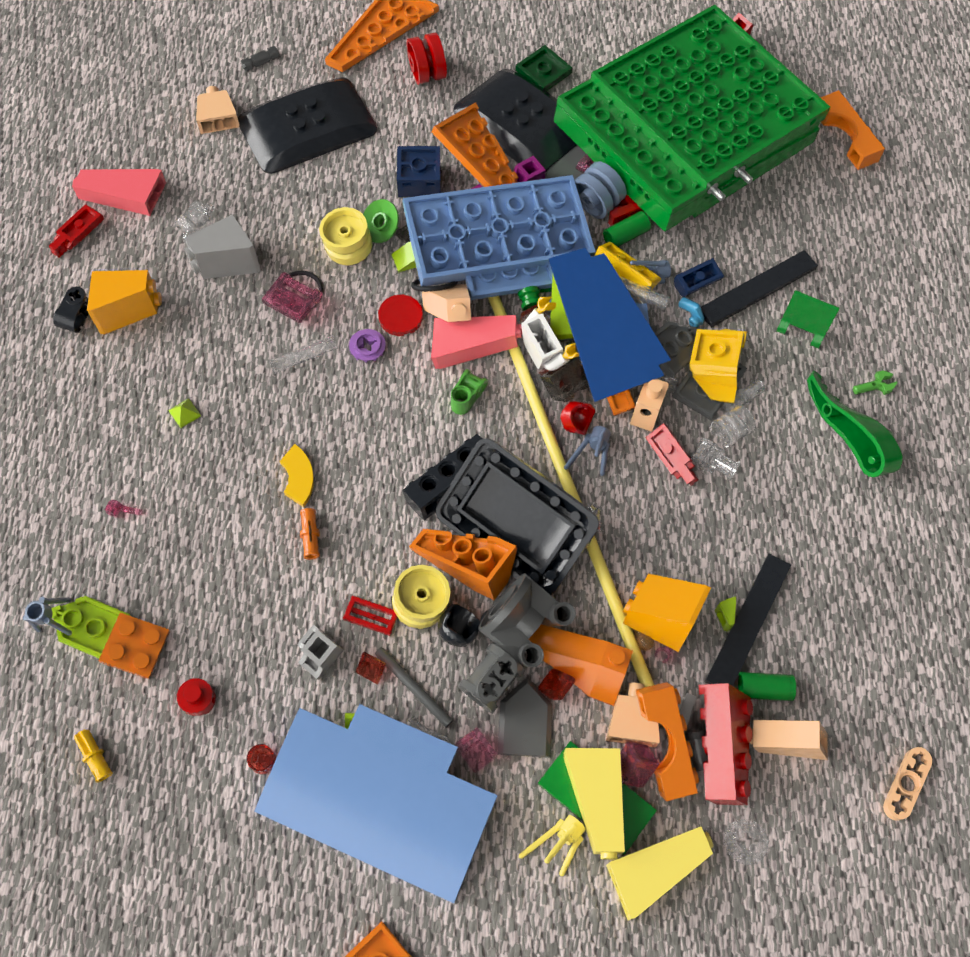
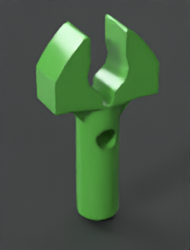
M882 370L874 375L875 381L854 386L853 393L858 395L873 390H880L884 395L890 394L895 388L897 381L890 384L882 383L883 380L891 379L894 375Z

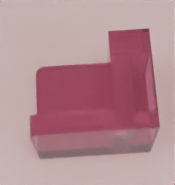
M478 727L455 743L458 747V752L474 773H477L496 758L497 753Z
M627 741L620 751L622 784L642 788L659 766V762L648 745Z

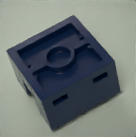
M397 146L398 197H415L441 193L440 146Z

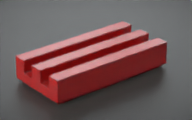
M353 595L343 616V620L387 636H391L398 618L393 609ZM356 603L392 617L389 620L354 608V605ZM351 612L358 614L360 616L388 625V627L386 628L368 622L366 620L351 616L350 614Z

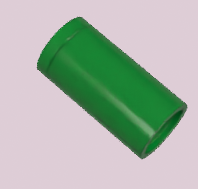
M639 211L603 230V238L606 243L612 242L619 247L650 231V220L643 211Z
M740 672L738 676V690L751 699L794 701L796 696V680L794 675Z

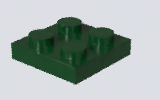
M544 45L517 63L515 71L547 91L572 74V67Z

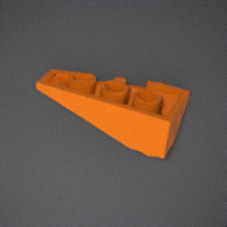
M423 529L409 546L412 551L467 587L492 600L497 598L508 583L517 552L516 545L498 537L477 538L474 534L467 533L466 536L452 535L450 531Z
M541 624L528 640L543 649V661L580 688L588 697L614 706L633 650L608 641Z

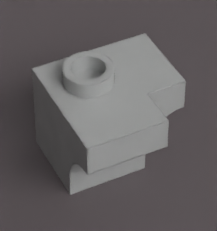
M313 624L297 644L303 652L298 663L319 680L344 649Z

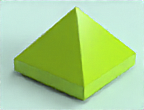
M189 398L169 409L170 414L180 428L201 417Z

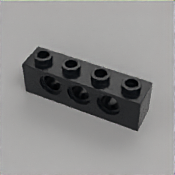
M478 434L471 439L465 440L459 448L448 453L442 461L434 467L428 468L422 476L415 481H411L402 490L408 505L424 521L436 512L437 504L451 486V482L476 443L483 439Z

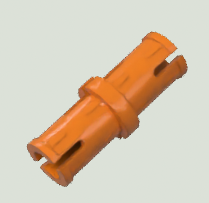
M305 508L300 511L302 524L300 538L303 539L304 559L308 560L317 559L320 556L318 549L320 531L317 529L316 510L313 508Z

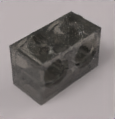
M580 356L570 359L569 362L555 371L549 370L540 376L554 401H570L575 397L574 393L589 387ZM579 368L581 369V376H580V377H578V374H577V371H578ZM561 380L564 383L562 390H560L559 383Z

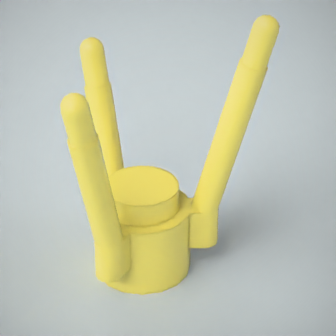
M568 815L564 821L560 819L554 827L519 854V858H524L558 832L557 836L560 840L544 861L548 864L565 843L567 845L573 843L559 872L560 876H564L578 846L584 840L581 835L586 828L575 817Z

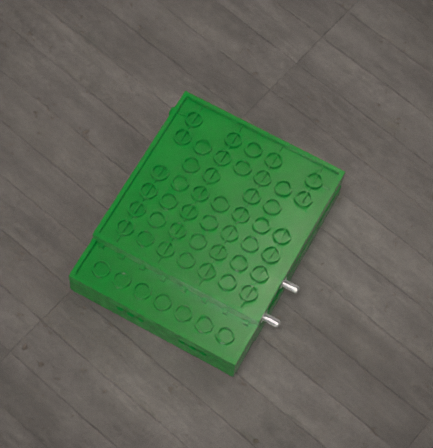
M713 5L592 72L589 80L558 96L554 122L594 162L600 161L613 168L624 182L626 194L666 232L691 215L694 218L812 144L820 130L818 126L826 118L830 106L719 7Z

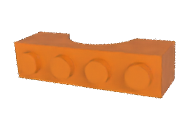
M838 90L820 97L830 106L826 118L821 123L823 126L838 127L850 136L852 144L847 157L857 170L879 162L885 148L842 93Z
M664 682L636 689L641 716L648 721L660 723L668 736L669 744L666 756L660 764L653 768L660 796L665 801H670L697 794L696 784L699 783L696 769L692 767L690 757H693V751L689 741L685 739L684 731L687 730L684 716L680 715L678 704H681V698L677 688Z

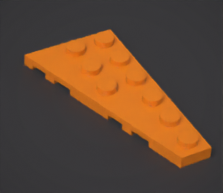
M374 0L325 58L326 65L341 72L346 71L439 12V5L429 0Z
M476 102L434 126L432 133L484 187L518 183L516 172H512L508 166L509 160L495 135L490 134L487 129L488 123L478 113L479 107Z

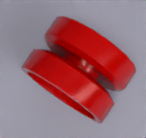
M436 32L426 34L423 41L419 36L407 39L408 59L417 85L429 82L430 76L434 80L446 78V59L438 34Z

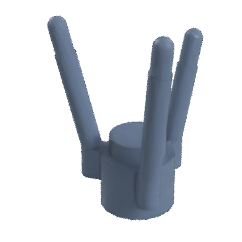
M667 260L630 261L631 265L645 266L661 277V281L658 284H664L665 278H669L671 275V267Z
M604 426L594 427L591 434H586L584 441L568 460L564 469L567 470L586 445L590 443V447L595 450V457H598L602 450L600 475L603 476L605 474L607 453L610 446L608 441L611 432Z
M40 597L39 601H33L27 605L23 620L27 621L37 632L41 631L39 625L48 624L67 635H72L71 630L52 620V609L48 605L71 602V598Z

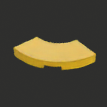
M294 444L280 460V464L287 470L289 475L288 485L284 490V494L302 507H305L314 487L313 470L307 455L300 447Z

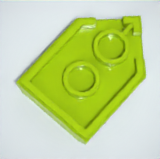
M87 596L77 598L74 602L51 608L54 621L72 631V635H67L57 630L58 641L98 659L102 654L120 612L131 616L126 612Z

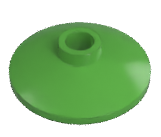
M379 199L369 204L365 209L363 215L367 220L372 242L383 243L388 241L395 234L399 224V214L395 205L388 200Z

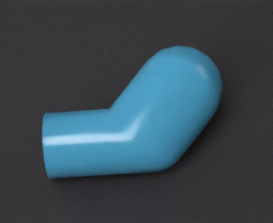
M685 297L681 298L679 307L690 312V326L698 327L702 325L704 315L701 306Z

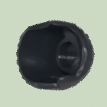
M451 604L439 619L438 632L446 643L456 647H466L476 638L480 620L468 609L458 604Z

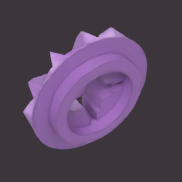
M363 329L356 332L349 341L351 355L357 361L360 359L365 363L369 360L376 361L379 356H383L386 348L384 337L378 331L372 329ZM364 340L371 345V351L364 348Z

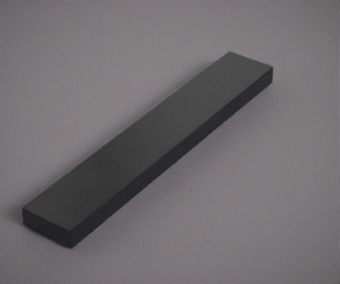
M803 250L701 306L704 320L712 328L816 270L818 265Z
M770 553L767 555L705 683H729L732 686L734 685L791 564Z

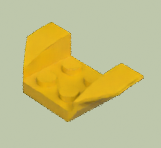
M697 329L690 360V370L692 371L693 378L711 400L727 403L735 402L737 371L741 350L745 347L747 332L730 329Z

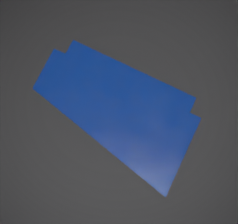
M582 248L549 258L548 260L594 401H599L664 376L659 365L671 361L605 253L591 257L587 249Z

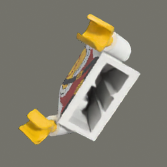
M552 296L540 297L538 299V308H535L527 319L521 323L524 346L538 370L545 368L546 370L555 371L569 362L570 359L579 357V353L576 352V343L567 345L565 352L563 351L561 344L544 317V311H552L556 308V302L549 303Z

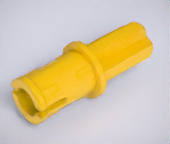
M84 729L78 732L74 739L84 756L82 761L88 764L96 779V783L112 776L113 772L102 755L104 750L99 749L90 730Z

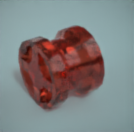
M265 744L253 746L247 754L248 766L260 775L271 772L276 760L275 753Z

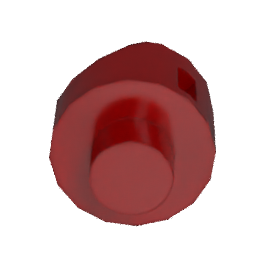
M569 402L560 415L563 428L570 433L586 435L596 412L595 408L589 403Z
M192 678L185 681L179 687L177 703L186 714L201 716L208 714L213 709L216 703V694L214 689L205 680Z

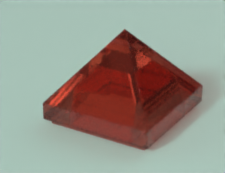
M364 651L356 673L378 685L386 663Z

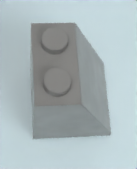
M233 214L184 238L187 245L184 250L190 259L189 263L195 274L200 273L203 279L252 274L261 271L254 245Z

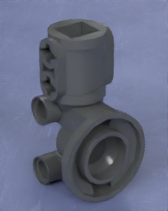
M525 573L519 576L499 596L482 619L478 630L494 644L491 643L485 650L487 655L467 680L462 679L458 687L475 703L493 714L498 707L496 705L497 701L516 677L520 678L525 672L524 667H537L544 659L543 649L528 639L539 628L541 623L548 627L571 624L576 615L574 607L568 602H558ZM525 651L527 652V659H526V660H525V658H524V653H525Z

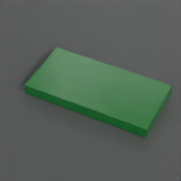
M570 741L565 748L579 747ZM564 748L537 785L583 822L564 761ZM622 783L625 852L622 855H625L657 810Z

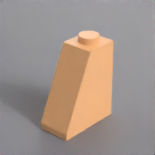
M457 284L452 288L440 291L422 292L424 311L447 322L471 320L470 296L466 284Z
M753 720L750 744H753L757 752L828 760V734L820 721Z

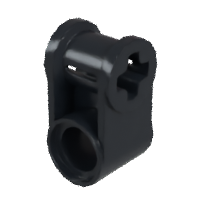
M72 287L68 289L59 308L54 313V326L75 333L81 331L80 326L83 327L89 314L87 311L88 298L83 288Z

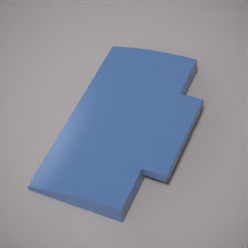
M573 175L408 197L402 200L421 286L465 280L470 300L514 294L529 286H537L539 289L552 288L553 272L548 260L549 258L586 248L592 257L596 253Z
M359 704L348 729L299 708L254 812L454 903L498 795L448 774L458 747L361 704Z

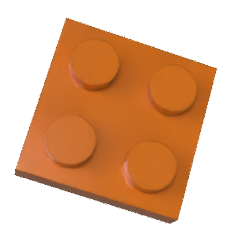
M120 612L98 661L119 670L150 679L170 630Z

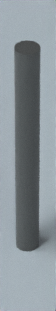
M380 647L375 652V655L445 728L453 722V719L383 647Z

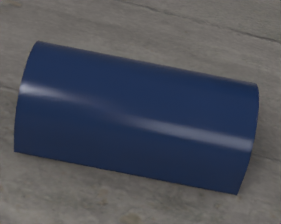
M714 258L676 275L674 285L680 295L686 297L723 279L724 275Z

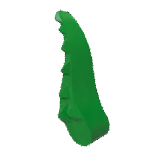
M813 371L807 379L809 393L824 421L849 446L863 473L868 477H878L898 471L903 462V455L894 439L893 433L875 419L842 404L837 397L828 392L827 385L821 382L822 376Z

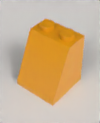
M148 270L92 271L87 311L100 334H107L157 314L158 306L162 304V296L160 292H157L156 282L151 278Z
M648 573L644 582L638 581L632 593L636 595L635 599L629 598L623 610L627 614L623 624L679 652L702 609L711 587Z

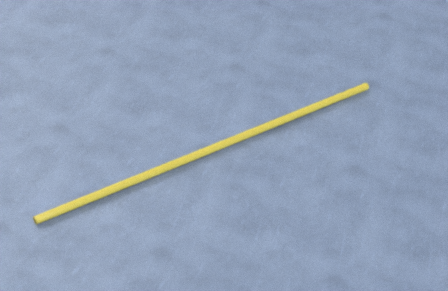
M499 296L488 298L495 316L507 315ZM518 344V347L509 349V353L563 490L582 503L569 470L564 469L566 462ZM594 535L586 547L624 645L627 649L633 650L630 660L639 683L644 684L645 687L654 685L633 630L631 627L623 624L626 613L623 612V605Z

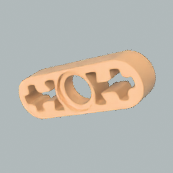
M915 747L905 754L884 801V811L892 820L899 821L910 816L932 766L930 753L922 747ZM919 754L921 756L920 760L924 764L917 766L915 772L911 771L910 769L916 763L912 756L915 757ZM903 776L910 777L913 780L914 789L912 791H907L902 787L901 779ZM901 795L909 797L910 799H902V802L900 804V807L904 811L898 812L896 814L894 812L895 807L892 805V803L898 802L900 800Z

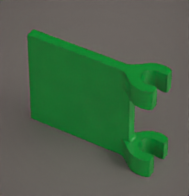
M795 290L776 332L785 335L788 326L791 324L813 333L814 338L810 346L819 349L839 311V307Z

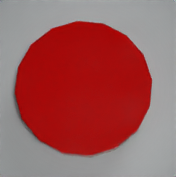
M400 294L385 299L378 310V317L381 327L387 333L395 336H404V334L415 332L421 326L423 312L421 305L416 299Z

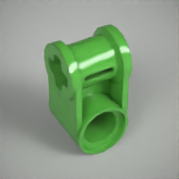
M466 369L451 391L452 411L459 415L470 411L476 400L486 389L488 379H481L472 374L471 370Z

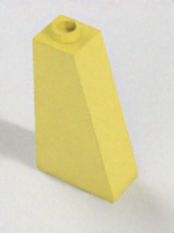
M565 748L564 761L593 854H601V859L603 860L618 859V855L625 852L620 748Z
M698 827L611 861L606 865L627 920L639 916L713 854L711 850L713 842L707 831L704 832L702 827Z

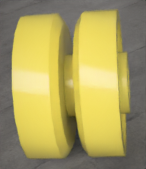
M348 207L338 208L329 212L322 219L319 227L320 237L331 260L348 266L361 262L370 254L373 246L367 220L360 211Z
M411 566L403 571L396 580L392 598L393 610L398 619L408 627L417 629L428 628L437 623L441 615L446 611L451 591L448 580L442 572L432 566Z

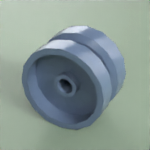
M600 161L594 162L586 169L584 174H581L574 180L582 208L597 219H603L613 207H616L626 197L627 191L621 177L613 168Z

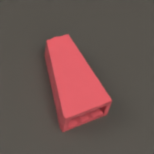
M82 169L73 180L72 187L78 199L150 216L166 185V181L160 169Z
M516 315L471 317V320L455 322L434 318L431 353L435 369L446 368L518 347V338H522V326L518 324Z

